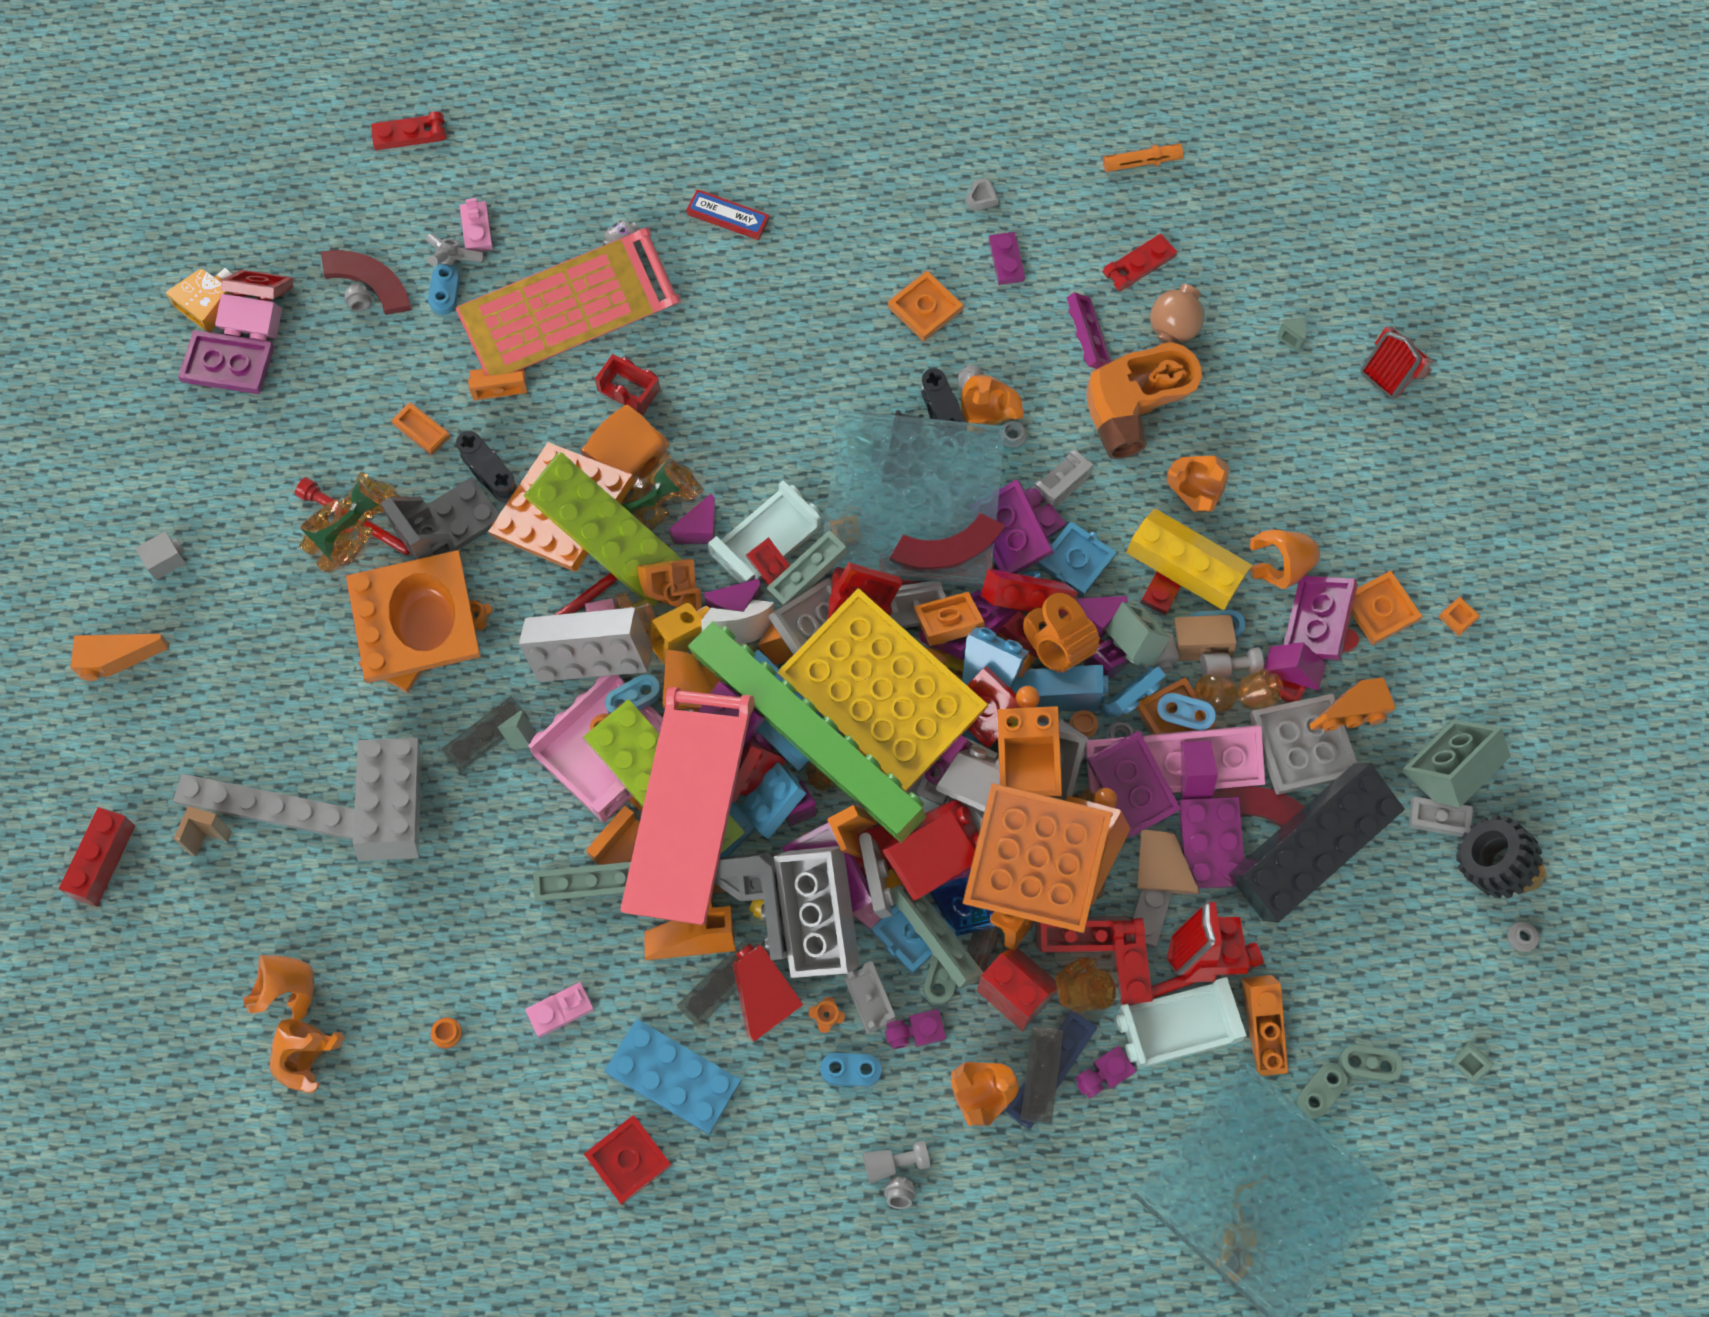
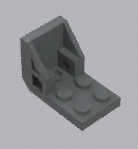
M473 477L465 480L429 504H426L421 496L389 497L380 503L391 527L415 560L461 549L489 531L500 514Z
M775 851L720 857L714 883L739 901L763 899L764 904L761 907V915L763 921L766 922L768 933L765 936L766 951L770 953L771 960H780L788 957L774 856L780 853Z

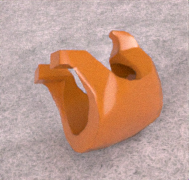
M986 375L971 376L965 383L961 393V410L969 432L980 435L982 431L991 426L1024 417L1021 397L1012 387L994 377Z
M1217 456L1181 457L1175 460L1168 469L1167 482L1170 488L1193 512H1213L1216 503L1225 490L1229 466Z
M1268 530L1252 537L1250 541V549L1253 551L1272 544L1280 550L1283 555L1284 571L1276 570L1266 563L1253 565L1250 571L1251 577L1254 580L1263 579L1281 589L1289 588L1300 581L1318 564L1320 559V550L1317 542L1304 533Z
M260 955L258 974L251 994L243 996L244 1007L247 1008V1012H264L279 995L292 992L290 999L287 1001V1005L292 1010L291 1019L301 1021L306 1016L314 994V972L311 965L285 956Z
M282 1020L276 1029L272 1041L270 1072L278 1082L288 1088L306 1093H314L320 1083L316 1082L315 1075L311 1072L312 1064L324 1051L340 1048L345 1037L340 1032H334L332 1036L325 1035L316 1027L300 1020Z
M965 1062L951 1072L950 1081L954 1097L968 1126H990L997 1116L1016 1098L1019 1091L1018 1078L1012 1069L1004 1064Z

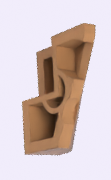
M1141 830L1137 885L1140 891H1170L1172 894L1200 893V889L1195 883L1190 866L1181 851L1180 843L1175 834L1154 830Z

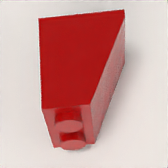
M954 799L926 812V818L902 843L892 835L883 849V853L913 901L921 898L972 866L980 831H978L973 823L969 809L963 806L959 800Z
M1017 947L1015 951L1009 949L996 958L981 975L977 992L1023 1032L1062 986Z

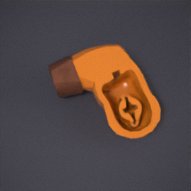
M1169 342L1160 344L1153 349L1132 352L1093 370L1087 383V403L1091 418L1098 430L1099 438L1110 458L1123 459L1141 452L1147 445L1141 415L1149 413L1161 405L1182 400L1198 388L1202 378L1201 365L1195 354L1184 345Z

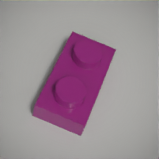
M1015 232L989 235L988 241L998 285L1024 282L1025 275Z

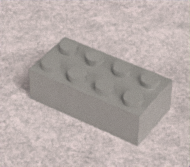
M635 607L525 618L519 640V646L538 682L644 673L648 670L652 651V644Z
M418 738L358 740L353 846L358 861L419 858L422 754Z
M839 846L786 851L774 856L790 977L847 974L859 967L860 963L844 852L841 851Z

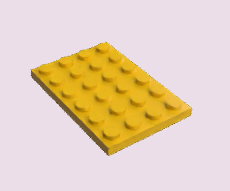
M859 588L777 671V674L783 680H787L801 697L811 701L823 717L827 716L837 725L840 733L844 736L849 735L859 745L858 749L865 756L867 754L873 756L881 765L880 770L886 775L889 773L893 774L902 783L901 789L905 793L913 787L988 708V704Z

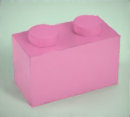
M221 294L215 326L224 330V334L240 337L241 334L250 335V339L267 341V338L276 339L282 308L274 302Z

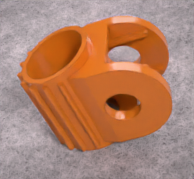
M1052 594L1045 600L1043 608L1032 610L1024 619L1023 628L1028 641L1036 650L1040 661L1051 671L1054 670L1057 673L1061 671L1063 673L1096 653L1097 647L1100 646L1098 644L1100 637L1096 626L1087 618L1078 602L1067 594ZM1058 609L1065 610L1068 615L1061 619ZM1039 624L1046 625L1041 631L1039 630Z

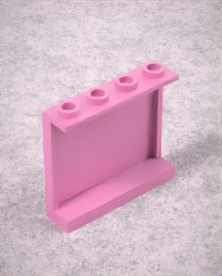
M619 675L600 676L592 688L587 692L581 693L569 709L559 713L554 718L553 723L544 731L538 732L528 745L533 756L603 823L633 796L585 742L583 736L590 731V723L595 716L602 713L609 714L605 706L606 696L612 690L625 684ZM651 706L640 711L642 715L660 734L663 717Z

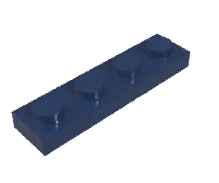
M1071 1010L1020 1087L1016 1098L1008 1105L1004 1113L1030 1131L1096 1031L1097 1026Z

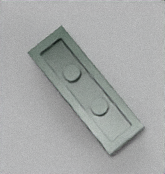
M828 530L773 581L767 589L784 606L807 592L850 551Z

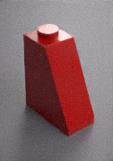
M749 943L736 953L738 958L732 964L746 1035L751 1041L755 1042L803 1006V1003L770 959L762 945L756 944L752 946Z

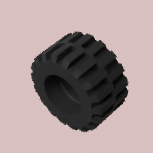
M1494 815L1491 820L1485 817L1480 819V824L1476 825L1474 823L1471 825L1469 833L1465 832L1462 838L1464 841L1459 843L1457 847L1460 851L1456 855V861L1460 863L1458 868L1465 878L1486 895H1492L1494 898L1499 899L1502 895L1506 898H1511L1514 892L1517 894L1523 893V888L1526 885L1530 887L1534 883L1532 881L1533 877L1539 876L1540 870L1538 866L1543 864V858L1539 856L1542 854V849L1538 845L1539 842L1510 817L1504 816L1501 818L1499 815ZM1508 848L1505 857L1499 863L1491 866L1496 854Z

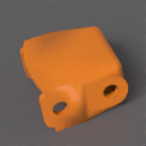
M627 404L610 415L594 431L586 445L581 449V454L631 474L636 480L630 489L633 490L662 461L670 444L641 414Z

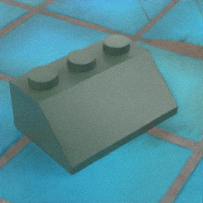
M1453 719L1403 768V772L1436 803L1460 808L1511 756L1502 728Z

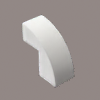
M752 600L744 612L710 608L701 620L702 631L713 621L720 628L723 625L726 626L735 635L734 641L739 645L761 639L772 623L768 616L774 612V602Z

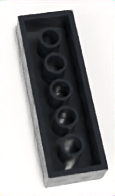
M1354 763L1228 875L1263 921L1279 923L1399 816L1405 808L1372 763Z

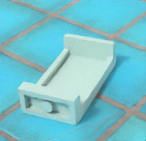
M782 481L779 483L777 493L723 539L720 540L716 536L708 543L710 555L739 583L756 579L760 581L762 577L745 554L769 537L786 559L821 528V513L814 504L810 503L808 505L802 499L800 491L795 486H789Z
M1227 977L1217 979L1213 984L1157 998L1152 1002L1138 1003L1131 1006L1124 1004L1120 1007L1119 1014L1116 1015L1118 1028L1121 1033H1126L1129 1044H1125L1127 1057L1130 1063L1135 1062L1137 1069L1241 1042L1246 1037Z

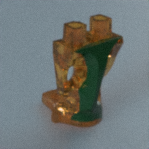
M665 453L659 460L660 465L650 475L644 478L637 475L634 476L636 481L631 487L634 488V493L631 498L625 497L621 503L626 510L650 531L670 514L668 510H663L660 505L675 497H682L690 501L704 491L694 478L691 468L675 462L669 453ZM654 484L655 488L650 492L651 485ZM654 510L655 516L646 521L647 511Z
M360 472L355 480L356 483L342 501L334 499L301 525L300 529L306 535L299 546L309 555H315L319 549L323 552L316 562V565L322 571L332 573L339 565L349 566L374 531L371 527L366 528L363 524L371 516L385 513L380 504L389 497H401L394 490V486L391 483L371 479L364 472ZM334 512L333 521L329 523L328 518ZM358 530L359 535L353 541V531Z

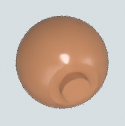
M1182 284L1179 290H1169L1155 300L1150 312V322L1154 332L1158 335L1157 339L1162 343H1185L1193 339L1200 332L1204 323L1205 313L1203 305L1198 300L1201 296V292L1188 284Z

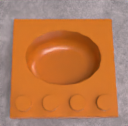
M459 550L346 575L366 683L481 657Z

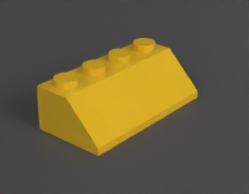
M1156 508L1144 519L1132 537L1126 552L1128 555L1222 610H1225L1252 567V564Z

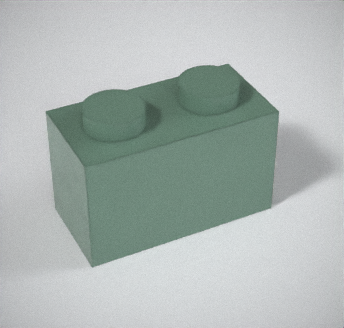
M1124 602L1121 603L1106 629L1107 633L1114 639L1113 644L1127 654L1126 658L1130 662L1139 666L1142 663L1154 666L1171 638L1144 608Z

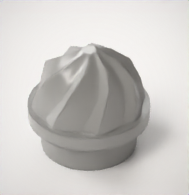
M353 284L346 289L344 301L351 311L358 312L370 307L372 297L365 286Z
M968 365L961 369L957 376L959 389L963 390L965 383L971 376L984 375L983 371L974 365Z
M897 1176L890 1179L885 1187L884 1195L889 1206L896 1209H906L912 1205V1201L916 1197V1190L913 1188L912 1181L906 1177Z

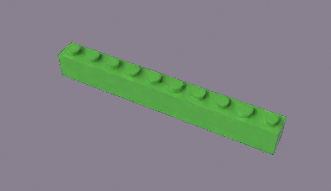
M712 621L688 645L693 656L740 696H753L755 700L754 709L765 717L764 720L902 843L926 818L922 808L924 806L923 801L913 792L909 795L901 789L902 783L891 773L886 776L879 769L881 765L870 754L864 756L858 751L859 745L849 735L843 738L837 732L839 728L830 718L825 716L822 719L815 713L817 708L807 698L803 700L795 695L796 689L787 680L784 679L780 682L774 676L776 674L775 670L768 663L763 661L760 664L754 658L756 654L745 643L740 646L734 641L735 635L726 626L723 625L720 628Z

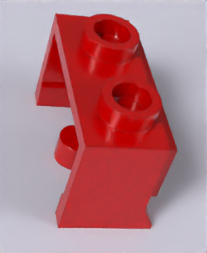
M614 354L610 356L595 377L598 392L623 405L628 404L641 415L645 414L648 406L660 391L659 378L655 373L648 369L642 370L635 366L628 358H620ZM616 375H619L642 387L645 391L638 398L630 394L625 387L621 385L617 387L611 382Z

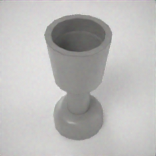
M1257 647L1249 649L1246 656L1230 658L1228 653L1201 654L1200 666L1203 679L1207 682L1230 676L1232 669L1248 667L1251 673H1262L1264 661L1261 649Z
M924 1140L915 1142L913 1144V1151L893 1155L891 1150L863 1153L869 1184L895 1175L897 1167L916 1163V1166L921 1170L930 1168L929 1155Z

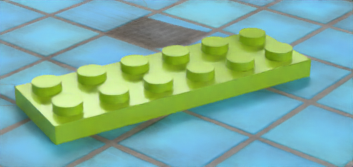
M562 452L557 453L523 497L648 606L654 607L658 600L645 596L639 581L637 566L682 560V558Z
M628 699L585 734L583 739L643 807L659 733ZM730 814L728 816L721 854L745 834L744 830Z

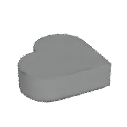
M983 178L973 183L972 190L966 196L967 207L974 211L997 206L999 202L991 182Z

